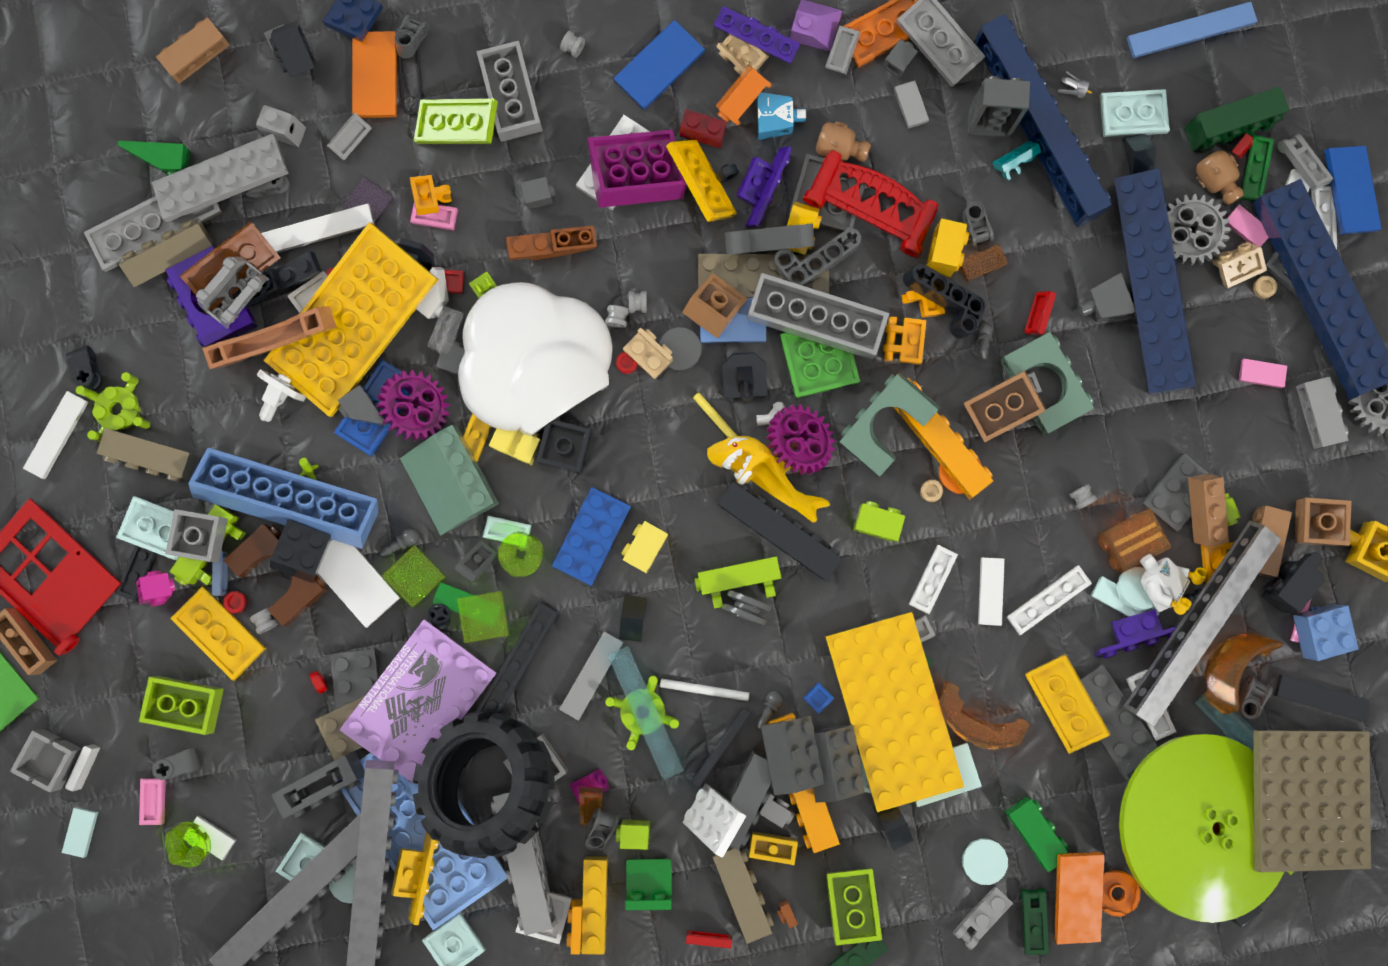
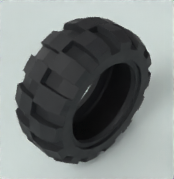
M485 711L469 713L464 716V721L456 718L440 729L442 735L438 739L431 738L421 752L426 756L422 766L416 765L413 782L418 784V793L413 794L416 812L419 815L425 816L421 824L432 840H438L442 848L455 854L485 859L488 856L500 857L512 853L517 848L516 844H526L538 832L539 829L535 824L539 818L546 819L552 802L547 801L549 790L555 789L554 770L549 769L547 763L551 762V755L545 743L537 739L536 732L523 722L499 713L490 714ZM498 745L507 755L511 765V790L504 806L493 818L482 824L472 825L463 815L458 803L457 786L459 777L464 766L472 756L484 748Z

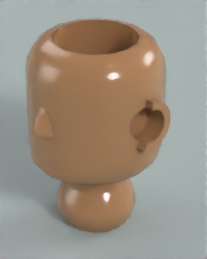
M837 121L835 123L828 122L821 129L816 152L825 159L827 153L834 150L842 155V162H846L849 156H853L858 161L863 162L866 161L871 144L867 141H856L855 132L848 128L847 124Z
M1218 150L1197 164L1196 173L1198 177L1196 178L1202 187H1206L1211 193L1220 191L1225 204L1230 205L1244 196L1243 190L1235 184V181L1240 176V172L1237 168L1239 165L1232 155L1230 156L1224 150Z

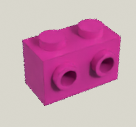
M161 570L148 572L145 577L139 578L136 582L140 605L150 603L151 607L163 605L171 597L173 591H175L173 578H169L168 573L162 574Z

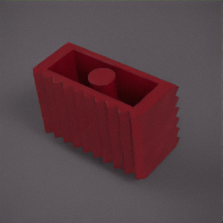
M686 109L679 128L680 136L721 149L726 134L727 122L726 120L722 121V119L718 120V118L714 119L713 116L710 117L709 115L706 116L697 112L693 113L692 110Z

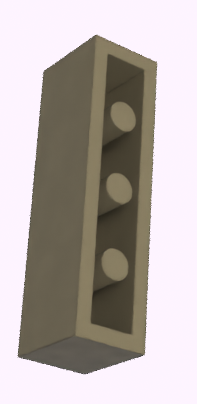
M192 219L187 220L180 225V229L176 231L168 230L161 235V239L155 242L149 240L141 245L142 249L136 252L130 250L123 254L119 266L133 287L165 272L166 269L213 246V240L199 219L194 222Z
M106 428L96 453L103 455L104 461L117 464L118 460L124 461L125 467L138 470L139 466L147 468L145 473L159 476L160 472L168 474L166 479L180 482L181 478L189 480L197 456Z
M730 846L723 858L713 853L714 862L746 943H751L772 934L771 926H774L770 913L765 914L762 905L766 903L761 891L756 892L754 883H757L753 870L748 871L745 862L749 860L744 848L737 850Z

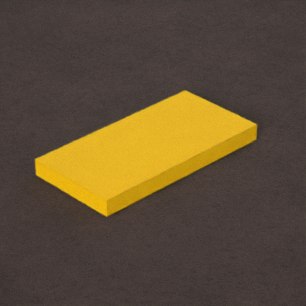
M698 141L670 142L666 147L707 222L734 217L737 212Z
M202 586L170 618L232 681H235L266 649L232 613L224 608V605L215 596H212V593L205 586Z
M1066 654L1025 673L1069 754L1110 736L1108 728Z

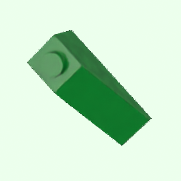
M118 141V146L124 151L167 176L189 167L190 150L184 144Z

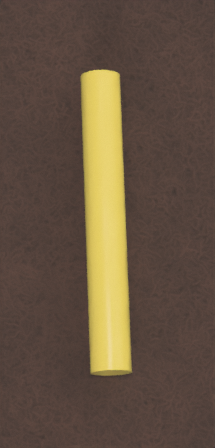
M699 392L693 397L697 404L728 438L738 436Z

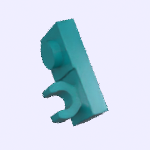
M1027 141L995 160L992 164L994 169L1002 172V176L1005 179L1010 180L1009 172L1011 169H1013L1014 173L1020 174L1021 169L1018 164L1032 161L1042 151L1039 144Z

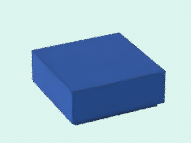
M817 682L803 699L820 714L834 697Z

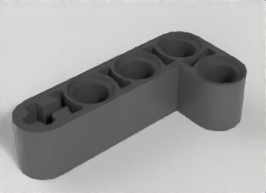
M813 223L724 232L726 255L815 246Z
M849 228L801 262H799L791 250L781 249L775 255L774 267L782 279L795 283L791 277L795 274L800 275L803 281L796 284L806 287L854 253L861 242V234L858 230ZM847 238L855 240L854 243L849 242L843 249L842 246L846 243ZM834 249L838 252V256L832 258L827 254V251ZM787 257L790 263L788 265H781L778 259ZM817 262L821 268L819 270H812L809 264Z

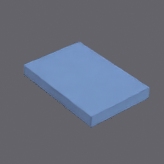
M753 298L747 299L718 339L700 326L701 343L766 342V326L747 320Z

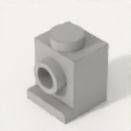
M770 793L766 804H762L759 808L760 815L783 828L785 824H790L795 813L788 808L789 804L780 798L774 800V794Z

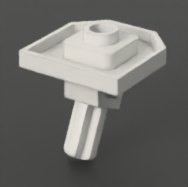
M261 369L257 373L258 377L269 383L262 398L264 404L259 414L262 421L270 422L277 406L283 404L287 396L303 402L306 399L301 392L290 384L291 379L280 373L276 376Z

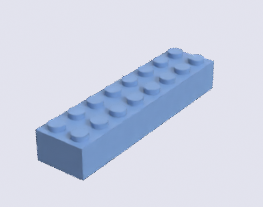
M207 448L188 483L194 498L282 525H286L287 520H291L331 535V540L363 549L379 513L378 499L211 448Z

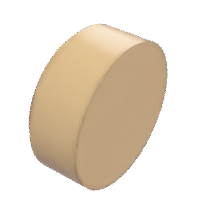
M1262 276L1253 284L1254 294L1261 299H1267L1277 291V283L1270 276Z
M928 480L920 487V495L927 502H935L943 494L942 485L936 480Z

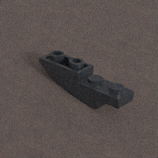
M308 251L276 270L269 269L263 272L269 280L262 285L261 290L256 292L246 306L257 305L291 292L307 283L310 278L321 273L322 271L315 252Z

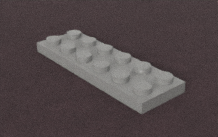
M272 133L153 181L152 186L162 218L167 223L289 173L277 138Z
M156 196L85 231L84 234L102 270L107 272L119 266L122 259L121 256L130 250L136 252L142 249L141 245L149 240L155 242L161 239L163 233L171 229L173 231L180 229V225L185 221L192 219L194 222L199 219L201 223H204L223 212L217 202L166 223L162 218Z

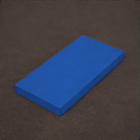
M674 20L613 78L614 82L645 110L705 52V49Z
M1366 146L1326 149L1324 153L1327 169L1333 177L1330 185L1339 234L1368 233L1382 230Z
M383 359L363 387L376 406L381 402L377 396L382 393L380 389L383 385H386L387 379L392 380V376L395 373L400 377L402 372ZM401 389L403 395L409 396L407 390ZM396 409L397 413L400 415L402 410ZM344 417L334 433L372 457L389 432L390 424L380 426L356 422L349 417L347 419Z

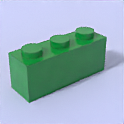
M1025 797L1006 810L1005 814L1042 868L1050 872L1057 867V854H1069L1067 852L1069 846L1062 837L1058 839L1054 833L1056 830L1055 826L1049 818L1045 820L1040 812L1043 809L1037 800L1034 799L1032 801L1030 798Z

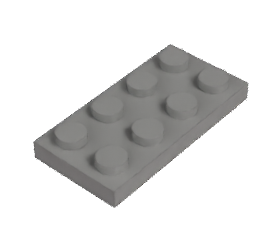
M918 0L895 21L951 87L986 57L937 0Z

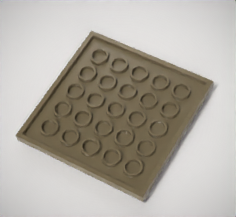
M1253 730L1254 871L1287 872L1371 869L1369 732Z

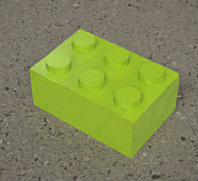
M162 676L149 677L139 722L203 735L212 734L215 731L224 689Z
M866 868L826 873L835 945L882 940L873 869Z

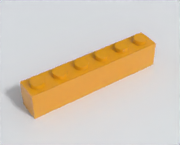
M913 381L912 383L922 391L919 384ZM893 407L969 500L993 482L991 478L993 476L987 467H982L978 463V456L972 449L968 450L964 446L963 438L958 432L954 433L950 429V423L944 415L940 416L936 412L923 427L905 410Z
M792 712L768 721V724L795 718V715ZM813 788L788 794L791 804L797 805L799 813L795 815L799 827L804 826L806 835H803L807 849L812 848V851L817 853L840 844L826 803L815 802Z

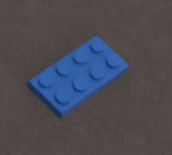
M591 487L552 567L592 586L631 506Z

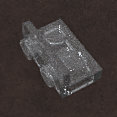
M443 306L427 347L438 354L440 352L449 354L464 314Z

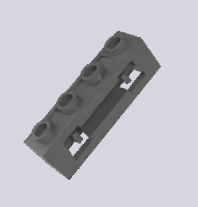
M353 751L271 795L282 818L284 819L292 815L294 819L306 813L304 808L310 806L313 809L323 804V798L328 796L329 799H332L342 794V788L347 786L348 790L361 784L359 779L364 777L365 770L356 752ZM330 774H332L334 781L343 778V781L341 779L306 797L307 795L303 788Z

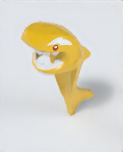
M735 436L707 448V456L712 464L721 468L731 469L734 472L736 482L743 485L752 480L770 495L804 515L812 523L817 521V509L830 506L829 501L821 497L804 495L795 490L785 475L791 466L784 469L785 462L777 463L779 458L772 456L771 450L756 438Z

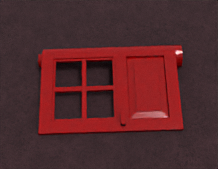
M29 498L0 532V553L12 541L27 556L12 575L0 565V595L56 647L54 652L60 656L70 652L79 643L80 638L77 634L122 583L32 498ZM31 518L48 533L32 552L15 537ZM51 538L68 552L53 571L48 569L36 557ZM31 561L48 575L33 594L16 580Z

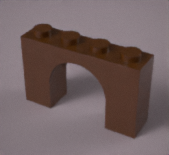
M263 524L223 561L238 577L245 578L262 561L272 557L282 533L274 525ZM319 574L316 575L313 583L292 576V582L288 591L268 611L282 626H289L328 591L324 586L326 582Z

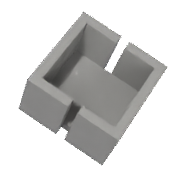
M46 729L32 730L10 772L27 781L33 780L32 784L48 792L58 791L62 789L82 748L67 740H61V737Z

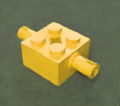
M1377 521L1363 522L1359 533L1350 530V545H1352V548L1345 562L1384 582H1388V527Z

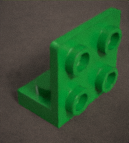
M627 859L625 910H671V859Z

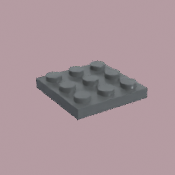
M806 154L788 217H790L794 201L807 205L803 201V197L806 191L810 190L824 158ZM844 173L840 174L842 192L856 185L854 178H848ZM864 183L859 184L860 198H862L865 188ZM826 201L818 213L819 216H822L819 226L839 232L853 228L856 216Z

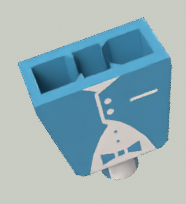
M762 92L757 96L758 140L791 134L793 132V122H806V109H793L792 97Z

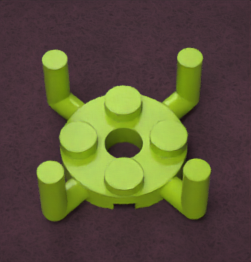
M125 372L121 376L122 380L127 382L124 388L107 387L100 394L83 386L76 388L77 394L95 402L92 413L102 426L99 432L89 431L87 434L89 439L100 442L105 428L120 431L128 429L133 425L144 429L150 427V422L140 417L141 409L138 398L133 393L139 382L136 376ZM120 403L122 411L120 414L114 415L112 411L113 406Z
M655 675L650 676L646 689L635 690L628 694L624 700L611 696L605 701L607 706L620 709L622 722L631 731L627 743L629 750L635 749L640 734L653 733L662 723L670 725L672 728L679 726L677 718L665 715L664 703L658 694L654 692L658 682V678ZM641 705H645L649 709V715L646 718H640L636 713L637 708Z

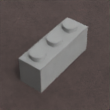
M1326 377L1296 386L1313 448L1318 449L1349 441L1347 437L1348 428L1343 423L1341 416L1342 407L1337 402L1335 395L1336 387L1331 378Z

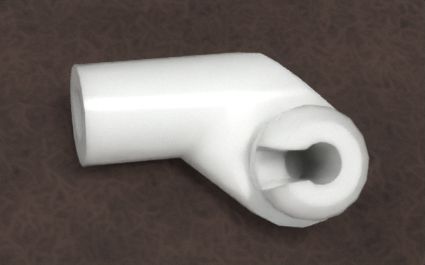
M776 402L773 404V409L769 414L757 415V426L771 425L769 421L774 418L778 411L784 408V404Z

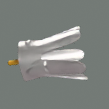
M1068 71L1066 73L1075 80L1062 78L1061 81L1075 90L1059 89L1057 91L1058 93L1075 95L1081 99L1084 98L1086 92L1092 93L1087 90L1089 82L1079 80Z

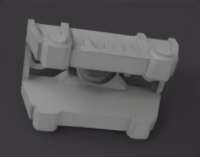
M243 257L225 258L221 270L205 289H200L196 293L199 306L227 329L239 317L238 314L256 292H259L262 285L269 280L268 277ZM247 264L249 267L246 271V278H241L238 281V273ZM235 287L240 288L241 293L236 299H232L230 296L231 290ZM224 298L221 301L223 303L221 308H215L213 311L209 310L216 299Z

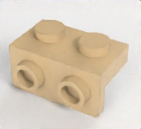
M730 34L723 43H718L716 46L720 50V56L729 62L730 60L736 65L734 69L740 75L749 65L757 71L769 57L764 51Z

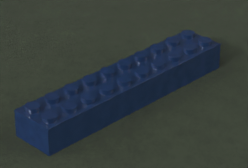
M1004 14L982 25L974 44L986 56L983 58V61L991 75L1000 77L1002 80L1021 78L1024 81H1030L1029 108L1019 122V125L1028 141L1039 144L1042 152L1037 154V157L1074 224L1078 228L1098 218L1112 205L1110 195L1106 190H1103L1099 175L1090 167L1087 154L1081 151L1077 136L1071 133L1068 127L1067 118L1057 108L1055 97L1049 94L1045 79L1039 76L1036 70L1035 61L1025 51L1026 47L1023 40L1017 37L1013 22L1008 20Z
M1158 168L1114 178L1149 394L1154 396L1197 388L1161 171Z
M1299 179L1260 196L1252 205L1275 251L1279 255L1278 257L1288 274V278L1291 280L1295 292L1349 400L1388 384V350L1302 180Z

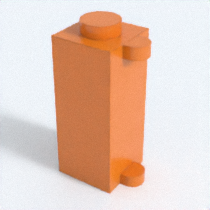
M749 65L716 104V107L720 110L717 114L726 122L730 119L736 125H739L741 122L738 119L761 91L766 86L770 88L772 84Z

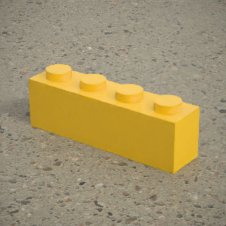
M585 856L581 954H605L608 856Z

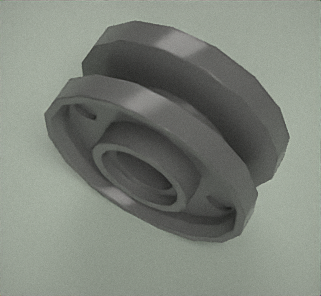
M731 590L728 591L727 596L735 600L734 605L723 604V610L747 621L766 626L767 620L759 616L760 611L771 613L773 607L747 595Z

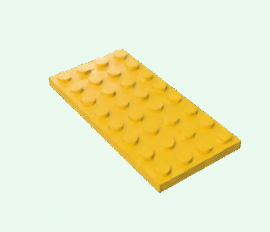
M369 222L300 312L303 313L317 307L330 306L337 328L274 349L264 361L277 373H281L291 379V385L326 415L333 417L341 406L338 400L355 389L439 279L373 223Z
M912 612L826 636L850 723L854 726L856 743L876 811L880 812L963 788L964 783Z

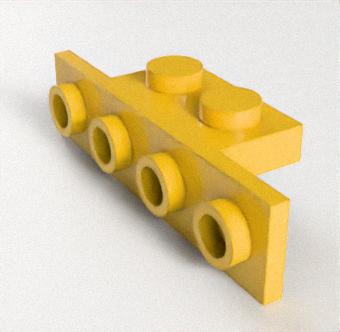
M427 832L422 850L400 848L391 890L392 896L412 898L408 919L414 925H419V920L424 915V896L429 891V872L433 870V853L439 843L438 840H432Z

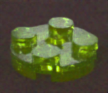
M518 531L509 534L498 548V558L501 566L511 576L523 577L534 573L542 562L544 551L537 537ZM517 549H520V551L525 550L524 559L516 557Z
M181 822L166 833L165 848L171 864L192 868L200 865L211 851L209 835L206 832L202 833L198 829L200 826L196 823ZM185 840L192 846L190 849L185 846Z

